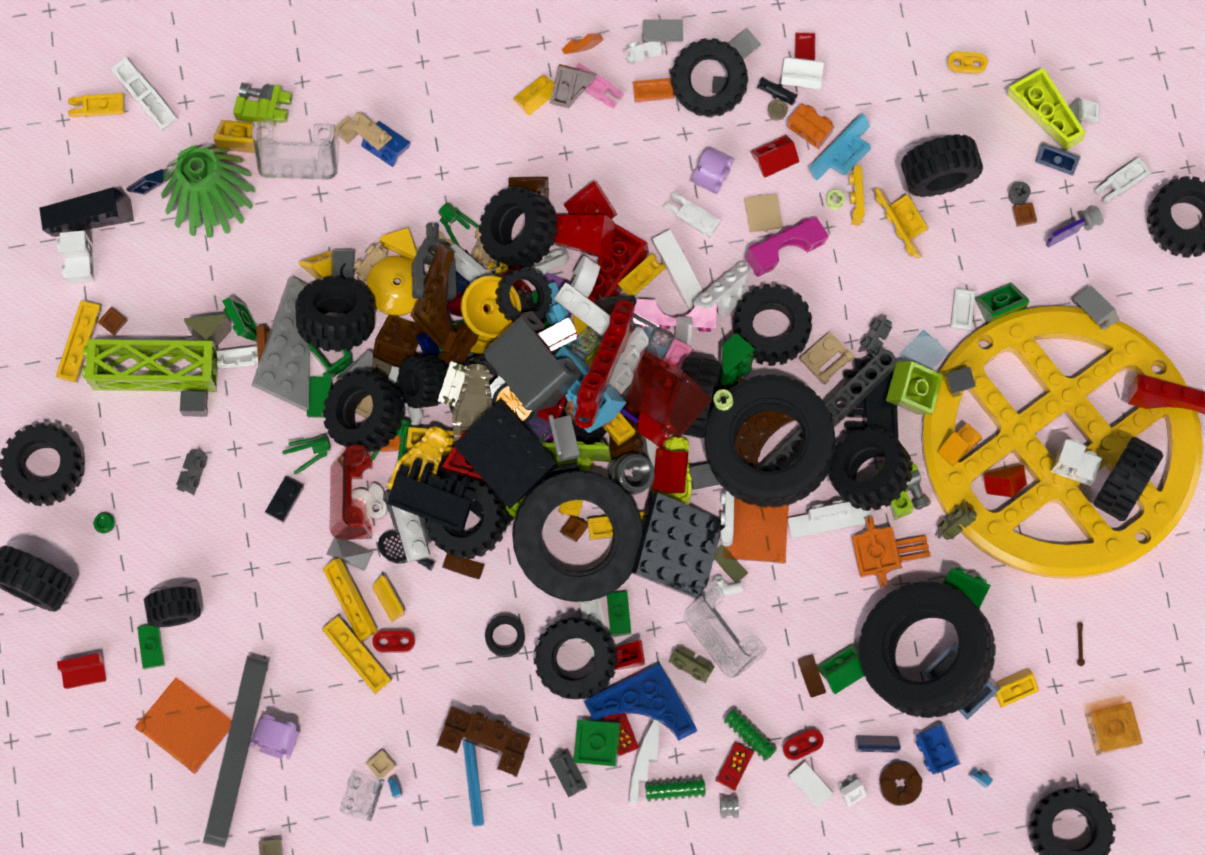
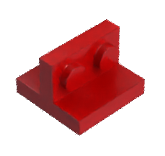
M597 181L590 183L564 204L570 215H606L610 219L618 215Z

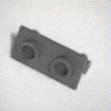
M886 315L875 317L870 322V329L861 339V346L858 352L867 351V355L871 358H874L879 353L884 343L878 338L886 340L892 329V322L886 319Z
M190 450L186 454L182 468L188 469V472H180L176 483L177 490L187 491L195 495L203 469L206 466L208 458L206 455L198 450Z
M568 750L561 751L549 759L568 798L587 788Z

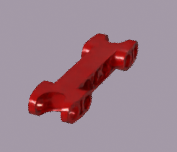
M621 300L616 303L610 316L609 326L588 374L585 375L578 391V408L575 413L574 422L580 428L586 429L593 426L600 410V403L617 362L629 341L632 329L631 320L634 313V305L629 301ZM621 307H627V308H629L630 310H622V309H620V308H621ZM580 418H587V419H589V421H588V422H582V421H580L579 419H580Z

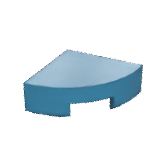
M972 769L968 774L984 788H987L993 781L990 776L981 774L978 769Z
M396 776L388 778L392 796L395 799L401 797L402 793Z

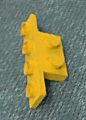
M878 187L874 189L877 194L875 196L877 202L884 206L887 211L885 212L887 219L891 223L894 222L897 228L895 229L896 234L901 240L904 239L907 244L905 249L908 254L918 259L923 257L913 239L930 228L911 196L907 194L891 204L883 189Z

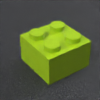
M913 361L896 362L886 401L917 415L933 414L943 375Z

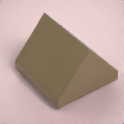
M375 357L372 363V372L388 379L393 365Z

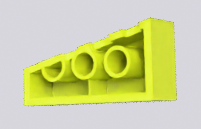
M1044 67L1009 86L1008 96L1065 150L1084 141V129Z

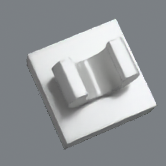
M852 777L848 778L850 784L846 787L842 783L839 784L843 800L848 807L866 797L863 784L859 779L854 780Z

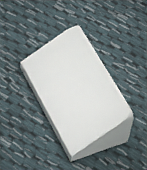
M678 316L676 318L675 339L691 346L692 318Z

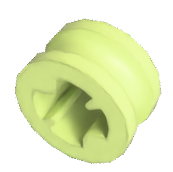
M835 189L827 194L826 204L830 209L837 210L843 206L845 200L843 192ZM833 196H837V199L840 200H838V203L836 204L834 203V200H830V198L832 199Z
M722 389L714 394V403L719 410L725 411L732 407L733 398L728 390ZM725 396V404H722L720 397Z

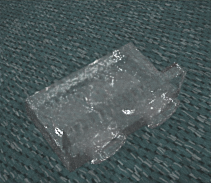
M353 770L348 779L345 795L341 801L340 812L372 821L385 780Z

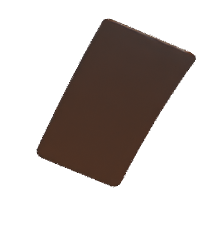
M447 553L442 567L468 577L480 579L485 565L470 559L457 558Z
M810 655L798 659V664L810 697L826 693L814 656Z

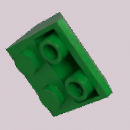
M737 333L722 345L720 390H728L730 387L737 385L738 380L742 376L746 377L752 370L755 348Z
M959 567L951 568L943 580L944 584L964 593L978 608H980L991 586L987 584V580L979 576L974 578L967 575V571Z

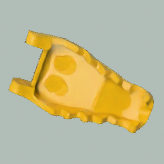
M430 427L423 438L399 460L386 487L390 490L392 489L396 473L399 472L401 464L410 466L409 476L416 458L422 459L419 479H421L427 462L433 463L432 475L436 476L443 452L450 440L449 435L439 427Z

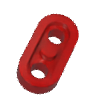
M405 630L379 631L374 635L372 643L375 650L380 653H407L414 648L415 638L411 632ZM383 639L387 640V645L385 646L380 645V641ZM403 639L409 641L406 646L401 645Z
M815 729L797 735L785 742L783 755L790 761L799 760L822 747L824 742L823 735ZM811 737L815 738L816 744L811 745L808 739ZM792 746L796 747L797 753H790L789 748Z

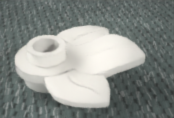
M372 483L368 491L365 489L352 491V500L357 507L350 515L355 520L366 522L371 518L381 519L387 514L388 507L383 500L384 491L378 484ZM376 505L380 507L378 512L374 511Z

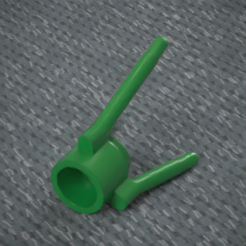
M450 202L444 204L438 211V214L441 216L439 221L444 225L452 242L459 247L460 245L448 222L452 224L458 221L467 230L470 229V226L465 221L475 228L479 227L477 223Z
M402 419L401 429H398L396 432L397 436L401 437L398 462L407 453L408 428L411 427L412 423ZM380 450L373 453L371 460H375Z
M325 435L289 442V446H301L284 450L282 454L285 455L307 448H312L314 454L318 453L317 456L294 471V474L297 475L319 459L326 457V452L330 451V446Z

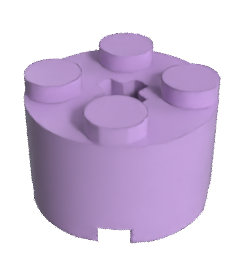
M709 146L701 157L698 169L695 170L691 182L712 193L718 194L722 187V181L727 179L735 158Z
M264 715L263 719L258 720L250 746L255 748V745L260 747V752L272 757L282 759L283 755H286V758L290 759L299 732L295 730L296 725L291 722L284 721L283 724L277 722L276 718L270 715Z

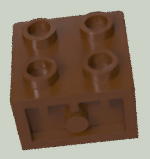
M388 315L375 338L373 357L401 366L405 358L415 356L416 349L425 331L415 322Z

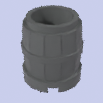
M625 453L615 457L608 467V478L620 485L628 494L644 492L653 483L655 476L654 467L650 460L639 453ZM625 469L633 470L632 478L628 477L627 479H625Z

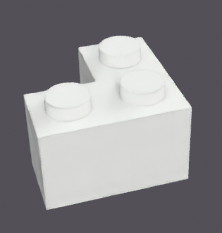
M85 231L60 233V240H57V250L61 252L62 258L65 259V266H62L63 278H66L69 284L93 283V244Z
M1066 439L1057 451L1051 472L1091 486L1096 479L1102 458L1097 457V454L1094 452L1085 451L1086 446L1082 445L1079 440Z

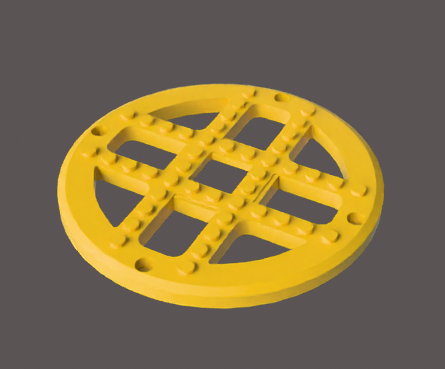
M1042 306L1024 309L992 321L975 331L959 345L941 368L939 373L943 375L933 414H924L922 421L921 441L926 474L932 491L947 517L957 506H961L967 501L968 510H974L977 513L976 520L965 528L959 524L963 528V531L960 533L979 550L1006 566L1046 578L1077 579L1099 576L1121 569L1149 553L1170 534L1185 514L1194 496L1202 465L1203 440L1198 412L1174 407L1153 409L1140 407L1111 428L1087 399L1090 394L1125 369L1133 370L1137 374L1188 386L1172 361L1144 334L1122 321L1115 322L1107 329L1102 330L1100 328L1102 324L1097 325L1082 308ZM1035 340H1075L1102 348L1110 353L1079 376L1068 378L1061 373ZM981 341L987 342L989 349H982L978 343ZM1004 352L1013 353L1046 392L1044 397L1020 414L1016 412L984 371L986 364ZM1158 366L1162 373H1154L1152 367ZM970 367L976 386L967 389V391L996 425L998 435L964 461L957 462L952 467L938 454V451L955 431L957 411L964 391H961L960 396L953 398L946 374ZM1063 413L1068 415L1090 442L1085 451L1094 452L1097 454V457L1102 458L1099 470L1106 466L1110 472L1113 470L1131 438L1138 437L1160 419H1165L1169 453L1166 474L1161 489L1158 491L1151 481L1148 482L1136 502L1141 512L1140 518L1124 530L1115 531L1109 527L1079 490L1078 486L1082 483L1051 472L1055 459L1035 434ZM1013 453L1037 484L998 513L989 512L971 490V483L1009 454ZM1057 503L1064 509L1090 543L1076 545L1052 544L1026 537L1014 532L1013 529L1045 505ZM1136 534H1143L1146 542L1144 544L1139 543L1136 539Z

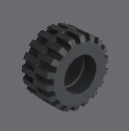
M435 355L407 357L405 361H402L401 367L398 370V389H400L403 400L409 407L424 408L438 406L442 403L438 401L447 371L444 368L443 362L441 363L438 357Z
M166 588L150 593L144 598L149 626L172 627L196 620L201 615L197 590L195 588Z

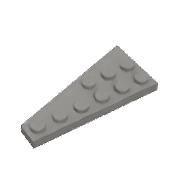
M291 276L287 280L251 386L307 411L309 410V344L303 340L296 328L295 302L300 291L308 284Z

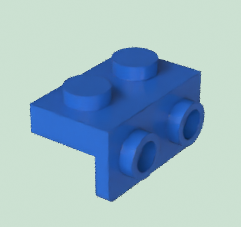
M378 121L375 124L386 131L392 139L379 151L364 138L361 146L393 167L396 165L398 157L409 148L411 142Z
M944 724L916 735V745L925 756L926 760H924L927 770L933 775L961 764Z

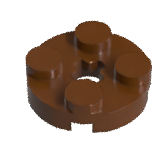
M894 763L888 766L880 775V793L888 803L894 806H905L913 803L922 791V777L913 766L907 763ZM903 779L906 788L898 790L895 780L900 781Z

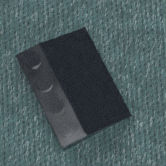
M501 400L487 411L454 445L456 450L509 509L557 469V462Z

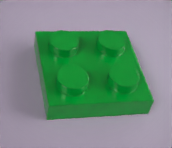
M231 297L222 301L225 306L224 312L233 321L235 333L238 336L257 342V325L246 304Z
M577 720L574 763L617 767L621 724Z

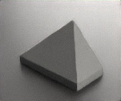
M365 350L336 378L342 380L343 375L351 374V372L356 370L372 372L373 353L370 350Z
M335 535L326 554L335 559L340 558L342 562L365 571L373 551Z

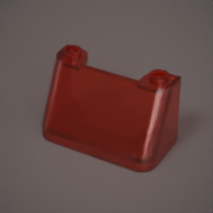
M646 351L641 356L625 398V408L632 415L636 413L640 415V412L644 413L661 425L659 429L668 437L673 435L679 439L712 400L686 373Z
M364 444L347 447L332 462L330 467L329 529L332 536L336 539H372V528L364 524L362 510L352 506L351 496L352 479H363L364 471L368 468L373 469L372 456Z

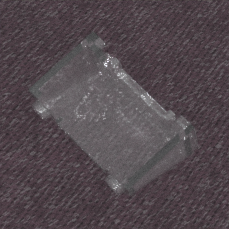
M714 581L685 609L683 619L723 674L730 678L736 677L763 658L767 648L755 636H748L739 641L715 608L722 602L724 594L718 583Z

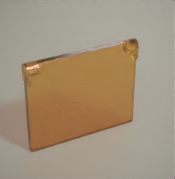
M734 497L733 544L729 547H724L723 559L786 563L789 505L771 508V506L767 508L757 507L754 504L744 503L741 499L738 500Z
M175 678L144 717L136 724L135 729L151 739L193 774H196L229 733L232 720L179 679Z

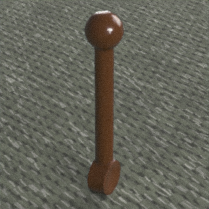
M1078 622L1077 630L1079 659L1077 660V664L1079 666H1084L1085 660L1083 659L1082 640L1083 623Z

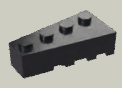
M114 187L39 208L42 230L53 237L60 236V233L82 231L134 221L131 199Z

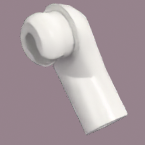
M408 406L409 422H412L411 427L418 428L423 418L422 408Z
M722 576L713 578V588L723 596L743 592L741 582L728 584L723 580Z

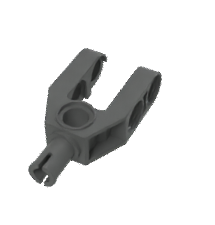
M432 223L426 224V239H424L411 264L412 297L416 299H424L423 291L426 276L423 275V264L431 265L434 255L429 251L436 253L440 242L446 244L445 241L439 240V225L437 223H434V227H432ZM453 259L448 273L447 301L455 300L456 296L455 259Z

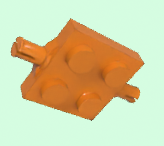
M873 517L865 518L867 531L860 535L852 536V542L860 577L878 576L880 588H884V586H889L886 574L902 568L894 528L892 526L883 529L875 528Z

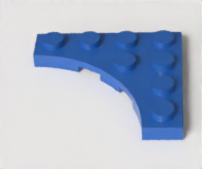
M660 663L584 700V704L593 721L609 715L630 713L644 715L657 720L666 726L678 741L697 732L694 722Z

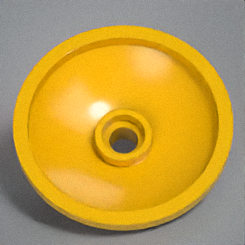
M402 256L387 257L377 262L370 270L366 280V288L374 298L375 308L380 312L393 316H403L412 312L417 299L412 297L411 264L413 261ZM396 279L400 280L401 284L395 285L393 281Z
M484 276L474 280L464 291L461 300V312L467 326L475 334L489 339L497 338L512 324L511 320L505 319V315L499 312V305L496 304L495 299L497 295L495 291L499 287V281L502 280V278L497 276ZM511 286L509 292L510 301L513 307L518 312H521L520 298L514 287ZM484 305L488 307V312L484 311Z

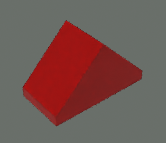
M1023 464L983 474L986 494L1014 497L1027 485Z
M642 640L616 647L618 664L615 666V670L644 666L645 659Z

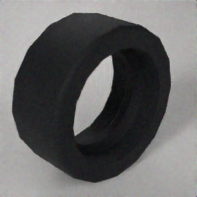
M507 615L498 616L491 620L486 627V645L496 656L512 657L524 645V628L514 617ZM503 624L514 627L518 636L516 643L507 649L499 648L495 645L492 637L494 630Z

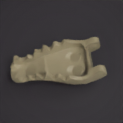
M470 364L466 368L464 383L453 410V441H458L461 432H468L493 407L489 386L490 371L485 365Z

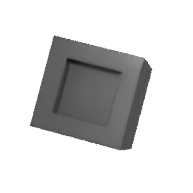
M970 367L946 374L953 398L960 396L961 391L976 386Z
M181 391L180 413L182 416L207 417L208 412L205 409L206 393L204 391Z

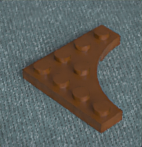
M440 242L424 281V299L416 300L410 316L443 351L450 352L452 345L456 341L457 333L451 325L447 312L446 288L448 273L455 252L447 244Z
M765 411L753 415L743 423L737 433L735 440L737 454L748 466L757 470L759 455L768 439L780 428L796 420L787 414L777 411Z

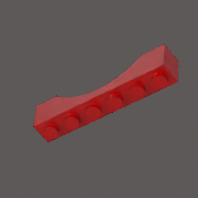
M1137 374L1128 388V404L1144 409L1163 407L1184 408L1205 414V392Z

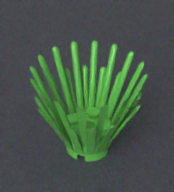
M197 144L177 153L178 158L167 164L166 167L174 166L163 178V182H167L169 179L170 181L161 193L162 199L166 197L176 181L165 209L166 214L168 215L173 210L180 191L175 220L177 228L180 227L181 222L185 221L187 200H189L190 235L195 236V226H201L199 205L207 237H213L210 221L212 226L218 224L214 211L224 232L228 234L230 229L221 209L228 219H231L234 215L240 224L244 222V218L224 191L239 207H243L245 204L249 209L253 208V204L228 181L245 192H249V190L255 192L256 190L255 187L225 169L244 176H252L251 173L221 161L242 162L239 157L226 156V152L230 151L228 148L208 149L213 147L214 144H207L197 148Z

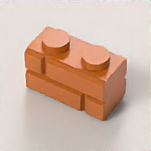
M801 103L788 119L786 127L819 150L832 134L834 125H832L833 123L828 117L818 115L814 107Z

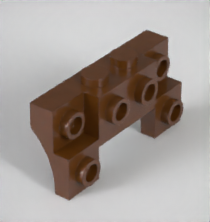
M451 706L436 746L453 751L456 754L463 740L501 755L496 770H501L513 775V777H517L531 737L513 731L512 728L507 727L508 723L496 719V721L488 719V715L476 712V714H470Z

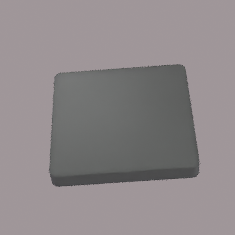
M713 76L712 93L720 94L726 88L729 77Z

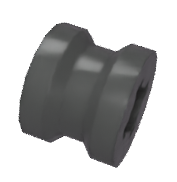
M1021 181L1014 183L1008 193L1009 201L1013 205L1025 204L1031 193L1029 185Z

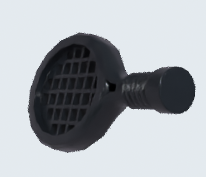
M388 531L379 537L378 549L380 553L390 562L396 564L407 563L405 553L404 555L401 554L402 551H405L403 550L404 547L400 549V546H403L400 533ZM426 558L416 560L418 564L423 565L430 571L436 563Z

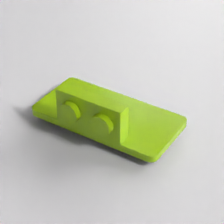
M537 440L555 461L559 460L554 441L543 443V441ZM577 441L580 457H577L580 471L590 472L591 461H611L610 447L606 446L605 443L596 442L593 445H585L584 442Z

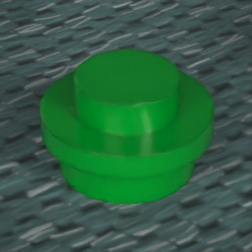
M100 513L95 517L93 525L97 532L106 534L113 530L115 520L108 513Z

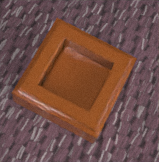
M1032 202L1012 207L1016 227L1037 222Z
M110 307L98 321V324L115 336L125 325L127 319Z
M571 516L560 533L570 540L577 542L588 528V525L584 521Z

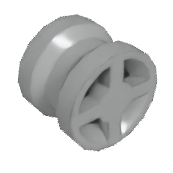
M1096 206L1090 207L1089 211L1079 213V218L1085 220L1083 227L1087 231L1093 229L1095 225L1099 226L1104 223L1102 213Z
M733 796L731 799L720 797L721 818H726L727 816L739 818L738 796Z

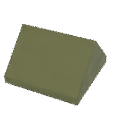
M226 314L184 318V322L191 335L199 341H213L216 347L232 330Z

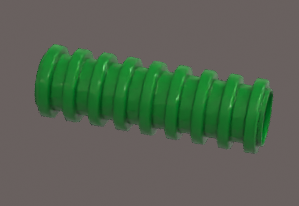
M737 708L733 709L725 717L724 723H728V727L733 728V732H737L739 734L738 737L743 738V742L747 741L749 743L748 746H752L753 751H757V755L759 757L762 756L763 761H767L776 752L777 747H773L771 745L772 742H768L767 737H763V733L757 731V727L754 728L752 723H748V719H744L742 717L743 714H739Z
M693 778V781H690V779H686V781L680 779V782H676V780L670 782L668 780L666 783L660 781L659 784L647 782L645 785L648 802H651V799L655 801L661 799L663 801L665 798L671 800L673 797L675 799H678V797L684 799L685 796H688V798L695 796L697 798L698 795H701V797L706 795L703 778H700V780Z

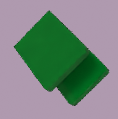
M312 344L308 345L313 356L327 373L332 374L333 378L353 363L351 355L346 349H343L341 353L344 357L329 367Z

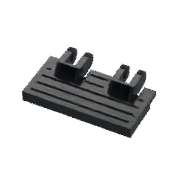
M854 359V369H863L872 359ZM883 359L880 363L889 365L892 361L890 359ZM894 370L855 407L864 410H852L846 416L848 418H862V423H846V430L861 429L864 431L867 427H873L874 430L882 428L885 431L891 432L899 439L897 405L886 401ZM844 371L843 377L853 378L859 371ZM870 372L866 375V378L872 380L877 375ZM854 387L851 391H855V394H859L862 391V388Z
M415 459L409 476L410 466L401 464L399 472L396 473L387 504L453 530L463 532L476 491L468 489L471 479L464 476L456 493L455 489L459 473H451L446 490H444L447 480L432 475L433 463L427 462L421 479L418 477L422 466V459Z

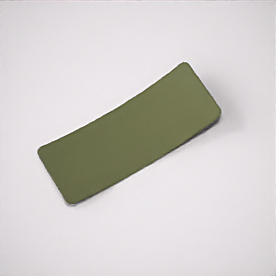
M720 545L716 549L714 560L735 583L748 574L726 547Z

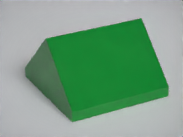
M1008 283L975 297V301L987 324L1011 313L1024 310L1029 304V298L1013 283Z

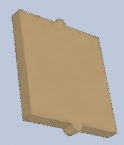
M759 194L758 197L744 198L750 233L768 232V230L783 228L777 194L764 196Z

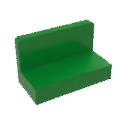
M323 373V377H309V410H307V417L324 418V401L329 396L327 393L330 388L333 389V376L331 373Z
M853 645L817 666L819 673L827 680L834 694L864 677L860 666L861 663L859 662L858 650Z

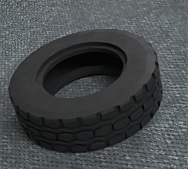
M782 375L750 377L751 379L742 380L737 385L728 389L733 398V405L730 409L722 411L714 406L709 413L706 434H704L708 462L719 484L736 499H741L742 502L750 505L754 504L757 507L767 508L771 506V508L782 507V505L788 506L814 492L821 485V482L825 480L829 469H831L835 455V430L832 417L821 397L817 396L816 392L809 386L806 387L804 383L796 379L792 380L791 377ZM725 396L720 397L722 404H725ZM765 411H777L791 416L799 423L806 439L803 451L794 463L782 470L765 472L748 466L739 457L735 449L736 436L743 423L753 415Z
M567 471L543 480L526 495L514 519L512 532L513 549L518 564L526 577L546 594L572 602L592 601L617 590L632 574L643 533V523L633 499L616 482L598 473ZM572 500H585L597 505L609 518L613 530L612 546L605 559L594 568L580 572L565 570L553 563L545 552L542 541L544 523L549 514L559 505Z
M924 581L914 582L888 593L870 611L859 637V662L861 663L863 675L866 676V681L870 687L890 706L902 713L915 717H942L962 709L961 707L967 706L984 689L983 686L987 684L995 663V638L993 630L990 628L991 625L986 616H984V613L964 593L944 583L940 584L939 582L932 581L927 583ZM927 618H939L952 623L958 635L959 645L956 658L951 667L941 676L929 681L920 682L904 678L896 664V648L905 630L912 624Z

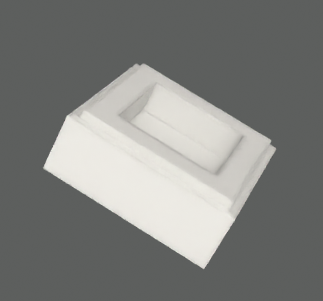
M1085 99L1078 101V120L1094 124L1099 122V103Z

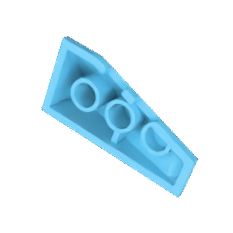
M563 345L554 356L556 360L571 358L582 372L566 394L567 400L574 403L573 414L575 417L578 408L577 394L590 367ZM564 365L569 371H572L569 366ZM608 384L600 403V410L593 426L585 429L589 433L614 419L626 404V401L610 384ZM580 418V419H579V420L582 421V422H588V421H589V419H587V418Z

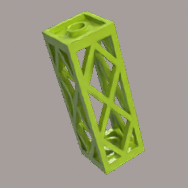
M88 339L87 346H84L86 366H83L82 376L93 390L217 392V348L213 341ZM108 356H121L108 364L104 363V358ZM161 357H174L161 365L156 362ZM129 358L138 362V364L122 373L113 368ZM182 359L192 364L176 374L167 369ZM143 367L150 370L143 375H130ZM197 368L203 370L196 376H185Z

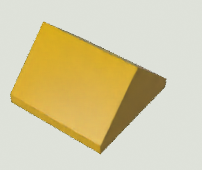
M221 120L213 135L214 142L217 148L258 153L261 123Z

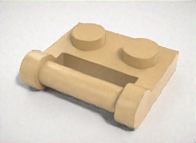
M829 332L801 356L799 360L825 385L830 381L829 378L847 362L853 361L855 357L851 351L846 349ZM838 352L842 355L824 373L821 372L820 368Z

